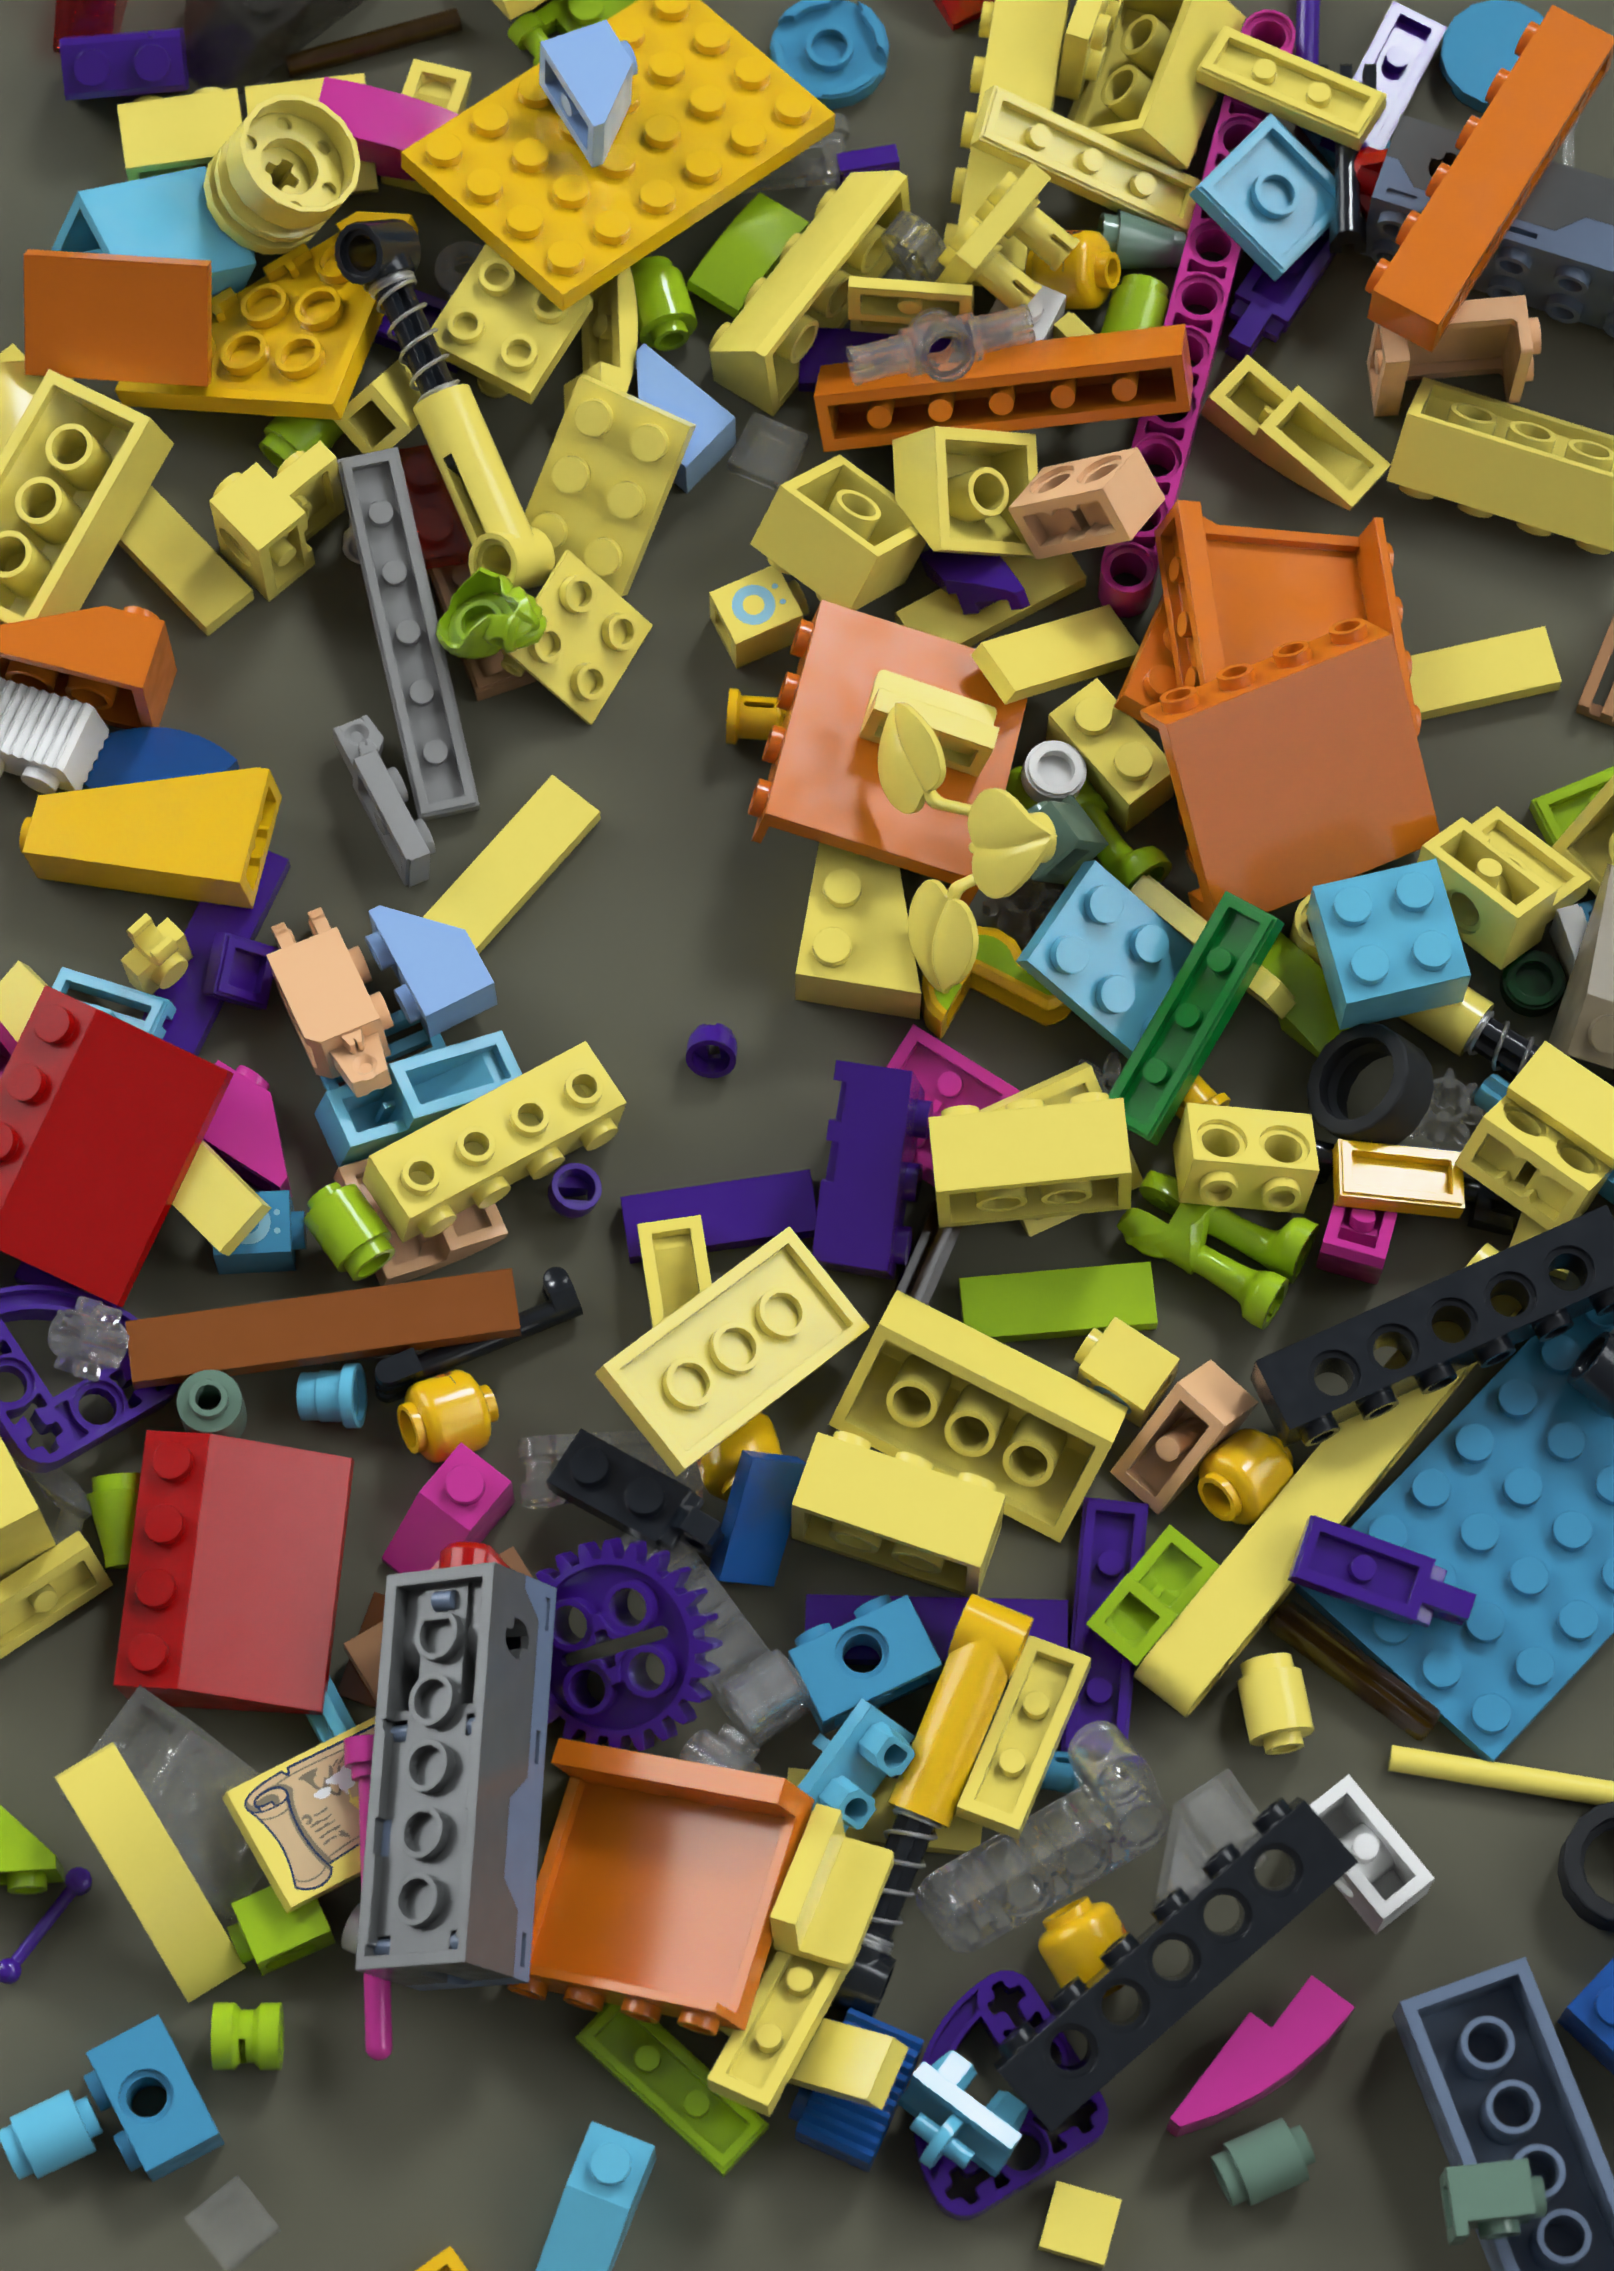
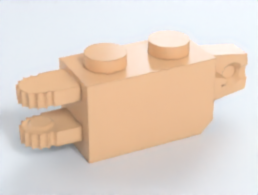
M319 907L307 913L312 937L296 943L291 929L287 928L284 922L272 926L271 930L279 950L266 956L278 993L316 1075L330 1079L342 1076L354 1095L359 1098L368 1095L376 1089H383L392 1084L386 1057L390 1056L391 1052L384 1030L394 1027L381 992L378 991L371 995L367 992L364 984L372 981V977L359 946L347 949L338 928L334 927L331 929L323 910Z

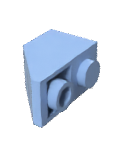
M381 905L368 911L373 933L365 936V941L380 970L383 971L391 967L401 986L393 991L402 1012L410 1024L420 1019L428 1036L431 1038L498 1004L495 983L465 929Z

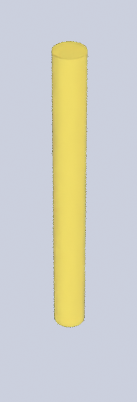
M1392 1745L1390 1750L1388 1771L1593 1805L1614 1802V1781L1491 1762Z

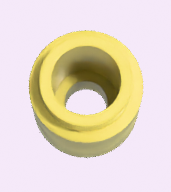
M1271 1653L1253 1657L1240 1664L1242 1678L1237 1681L1249 1743L1253 1746H1264L1265 1754L1267 1755L1285 1754L1303 1748V1738L1314 1732V1726L1302 1670L1299 1667H1294L1292 1655L1290 1653Z

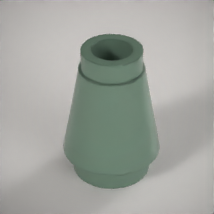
M1120 209L1117 210L1115 215L1102 213L1096 232L1101 233L1108 241L1111 251L1118 255L1121 269L1179 268L1186 242L1185 232L1174 231L1172 228Z

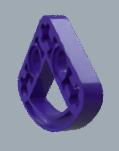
M17 1285L0 1288V1351L3 1354L0 1355V1372H9L16 1375L24 1386V1396L14 1402H3L0 1400V1437L14 1460L23 1469L32 1473H47L56 1470L162 1409L171 1401L180 1383L158 1386L159 1391L155 1387L138 1389L132 1393L129 1401H127L123 1390L133 1384L125 1321L138 1320L134 1315L98 1296L72 1288L54 1285ZM18 1320H47L68 1324L99 1336L126 1356L53 1397L4 1323ZM90 1394L106 1398L113 1408V1419L102 1425L87 1422L79 1411V1400ZM32 1404H35L38 1408L34 1410L29 1420L39 1434L45 1435L52 1432L56 1437L50 1448L51 1453L49 1454L42 1446L32 1450L27 1444L33 1434V1430L24 1416L16 1424H13L10 1419L21 1416Z
M1008 1970L995 1972L973 1986L949 2010L934 2032L922 2062L925 2061L931 2066L950 2050L957 2052L965 2038L979 2022H981L997 2048L1005 2039L1004 2036H1008L1016 2027L1009 2015L1004 2011L993 2015L989 2010L994 2004L995 1995L993 1990L1002 1987L1007 1994H1012L1016 1991L1020 1992L1023 1998L1018 2002L1017 2011L1023 2022L1028 2021L1031 2023L1035 2017L1042 2022L1051 2013L1034 1986L1024 1975ZM1063 2032L1059 2033L1053 2039L1051 2045L1059 2051L1061 2065L1072 2066L1079 2063L1080 2059ZM1100 2091L1080 2107L1082 2108L1090 2104L1095 2111L1089 2119L1091 2131L1083 2134L1077 2126L1065 2130L1056 2139L1065 2149L1056 2154L1052 2151V2145L1047 2133L1034 2122L1038 2117L1031 2109H1028L1019 2133L1032 2137L1038 2143L1040 2149L1038 2163L1026 2171H1016L1005 2164L998 2175L1008 2184L1000 2189H996L993 2176H991L976 2187L975 2196L977 2201L970 2205L962 2197L956 2198L953 2201L947 2197L946 2193L952 2188L950 2175L959 2171L967 2179L984 2169L972 2160L965 2169H962L944 2154L931 2169L919 2160L929 2143L913 2132L920 2170L936 2205L946 2216L955 2220L968 2221L974 2219L1092 2147L1102 2138L1108 2124V2107Z

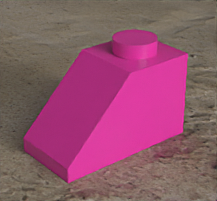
M217 1060L215 1065L234 1073L203 1140L249 1185L259 1191L289 1190L292 1198L277 1115L271 1092L268 1091L270 1088L269 1083L258 1073L246 1066L239 1065L234 1070Z
M461 1442L417 1494L381 1558L382 1562L398 1574L430 1570L440 1559V1552L450 1543H481L515 1503L512 1481Z

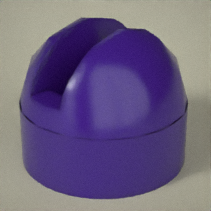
M705 1023L699 1025L691 1033L687 1042L686 1063L688 1067L697 1075L706 1078H720L729 1074L736 1065L738 1050L737 1040L732 1030L720 1023H716V1025H706ZM709 1045L718 1046L720 1054L709 1055Z
M568 1163L561 1166L555 1172L548 1186V1199L551 1208L560 1216L569 1219L580 1218L590 1213L596 1206L602 1193V1184L597 1173L589 1166L581 1163ZM587 1195V1200H570L563 1198Z

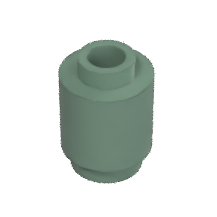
M203 1370L188 1377L181 1385L177 1394V1409L185 1432L211 1433L234 1438L241 1437L247 1425V1410L240 1388L232 1377L218 1370ZM219 1404L214 1409L204 1410L209 1405Z
M1283 2118L1276 2119L1223 2143V2151L1210 2156V2162L1217 2181L1231 2207L1245 2201L1251 2207L1309 2181V2173L1306 2166L1316 2162L1314 2152L1302 2127L1297 2125L1289 2129Z

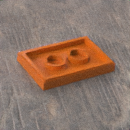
M28 249L23 254L25 375L45 376L50 369L67 378L208 387L211 383L212 261Z

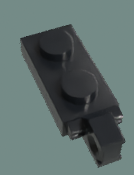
M582 1428L546 1480L548 1489L552 1493L637 1540L646 1541L648 1546L657 1551L661 1547L673 1551L680 1541L711 1558L725 1537L720 1528L722 1526L721 1522L700 1510L704 1504L703 1499L693 1493L691 1488Z

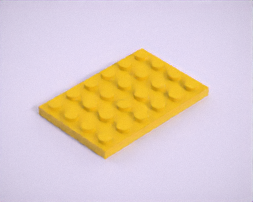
M637 0L607 19L620 41L626 40L632 47L637 60L638 72L637 75L632 76L631 105L602 165L591 167L539 84V63L401 151V168L560 310L564 311L834 131L835 114L701 0Z

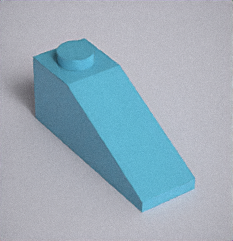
M591 2121L566 2183L536 2271L613 2270L657 2159L654 2145Z

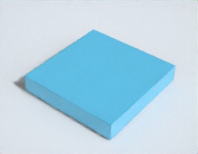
M1272 113L1189 194L1274 281L1329 228V224L1336 216L1335 176Z

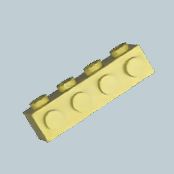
M584 1041L371 1154L368 1157L362 1181L402 1243L422 1233L424 1238H430L451 1226L457 1219L456 1214L474 1204L479 1209L487 1208L505 1197L511 1190V1184L528 1175L533 1180L543 1178L562 1165L565 1161V1155L582 1146L587 1151H591L610 1141L618 1133L619 1129L617 1127L627 1102L588 1043Z

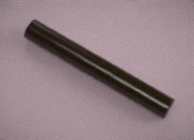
M455 7L284 55V60L289 77L292 79L462 31V24Z

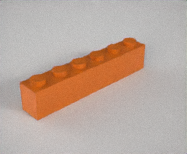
M1555 5L1551 6L1540 25L1533 21L1527 25L1514 52L1515 55L1519 56L1511 71L1504 68L1499 70L1485 97V101L1490 103L1481 119L1471 115L1457 139L1455 148L1460 150L1456 159L1451 166L1442 162L1432 176L1425 193L1426 196L1430 197V200L1420 214L1412 210L1404 220L1395 240V243L1400 245V248L1391 262L1381 258L1371 273L1365 287V291L1372 294L1367 315L1368 319L1431 353L1433 352L1608 72L1614 53V36Z
M1179 324L821 365L813 397L823 452L892 445V440L933 426L1010 432L1190 412L1193 373L1186 325Z

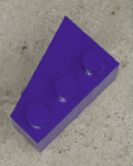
M836 1060L833 1080L842 1081L836 1118L828 1120L826 1140L832 1142L826 1178L821 1180L812 1255L825 1270L894 1280L897 1264L907 1265L910 1255L912 1227L903 1226L907 1201L917 1202L920 1194L923 1165L914 1163L917 1139H928L930 1133L928 1117L933 1116V1101L924 1100L925 1091L913 1071Z

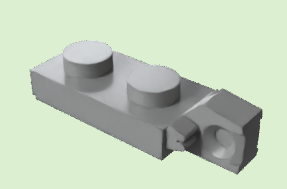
M368 715L333 728V741L353 777V788L404 886L412 887L428 880L430 855L436 852L435 844L422 818L413 820L405 805V802L408 801V793L400 773L395 767L386 769L380 757L383 751L384 737Z

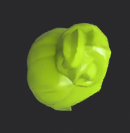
M480 567L452 595L448 610L437 623L436 636L438 642L450 654L463 659H479L493 656L501 649L509 653L538 643L546 629L547 620L542 615V608L536 604L535 598L526 594L522 587H514L505 575Z

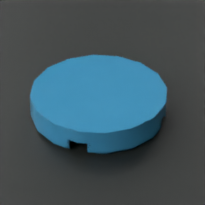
M801 0L788 8L778 20V26L772 34L770 43V59L830 110L853 106L871 95L885 77L889 58V42L884 24L871 8L859 1L858 5L851 1Z
M1488 0L1472 4L1456 15L1443 35L1439 61L1442 76L1444 78L1445 75L1446 81L1451 85V92L1461 103L1481 113H1485L1490 103L1485 101V97L1493 79L1501 68L1508 71L1512 70L1519 59V56L1515 55L1514 52L1521 35L1531 21L1540 25L1544 19L1543 16L1520 2L1508 0Z

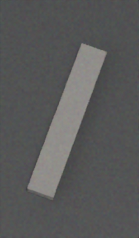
M398 447L338 459L340 478L418 819L422 818L424 821L479 810L480 804L443 646L438 642L436 636L438 620Z

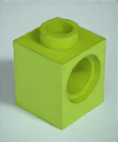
M269 1886L231 1903L238 1922L226 1928L242 1964L255 1959L262 1976L336 1943L317 1898L287 1914L272 1886Z

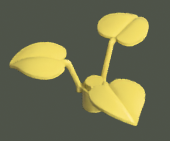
M896 702L888 714L878 750V774L880 784L887 799L894 808L904 814L918 813L926 801L934 809L968 816V831L972 841L969 844V851L973 853L972 874L953 882L948 890L937 879L924 881L913 896L908 915L909 940L916 962L930 984L937 991L946 994L949 993L953 986L959 984L967 977L978 952L979 935L976 920L970 907L960 900L962 894L967 889L977 885L980 891L992 899L1006 898L1012 895L1032 876L1040 863H1046L1052 859L1056 850L1057 835L1054 824L1047 814L1043 812L1029 813L1013 795L1000 788L983 790L978 794L972 805L941 797L936 791L946 777V762L941 744L931 726L911 705L905 702Z

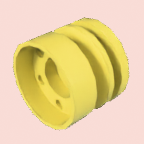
M276 95L264 100L254 107L208 163L203 184L208 210L219 228L240 246L263 255L286 254L303 243L307 244L357 186L361 167L357 142L344 120L324 103L303 95Z

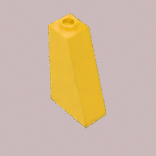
M260 767L38 795L32 817H26L21 826L19 837L20 851L26 857L38 879L253 909L282 795L270 769Z

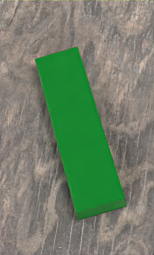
M1225 891L1108 1094L1109 1099L1124 1098L1127 1130L1156 1146L1158 1145L1285 925L1280 919Z

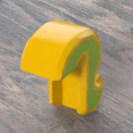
M977 926L979 945L973 967L967 977L959 984L953 986L949 993L942 994V992L937 991L923 974L921 988L922 1014L926 1027L940 1040L957 1014L970 988L1044 1026L1055 1024L1065 1019L1072 1012L1070 1008L1016 963V960L1022 953L1015 939L997 928Z

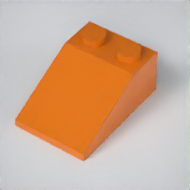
M99 606L0 625V677L7 681L12 680L17 684L23 683L28 687L33 686L38 690H45L50 694L55 693L60 697L66 696L71 700L76 699L83 704L88 703L96 709L107 725L122 729L159 727L177 673V667L165 621L160 620L155 613L137 606H126L123 610Z

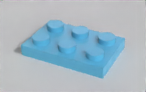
M1093 860L1082 863L1016 960V963L1129 1059L1194 946L1102 865Z

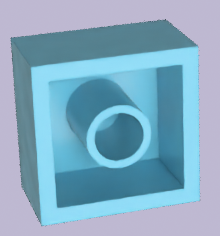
M1436 858L1312 887L1306 915L1340 1030L1362 1023H1373L1463 1002L1471 973Z

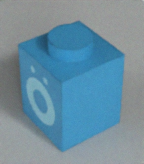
M289 1190L256 1192L271 1209L230 1256L220 1253L213 1246V1257L219 1275L296 1271L295 1250L307 1249V1227L304 1224L306 1215L305 1211H294Z

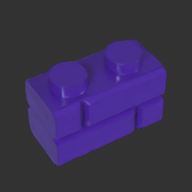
M184 28L98 34L96 36H73L59 39L65 100L187 91L190 88Z

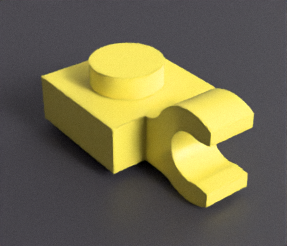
M145 913L126 930L134 944V948L121 959L129 982L137 990L153 994L158 988L167 989L174 985L187 970L188 961L193 958L185 934L168 917L156 927L152 918Z

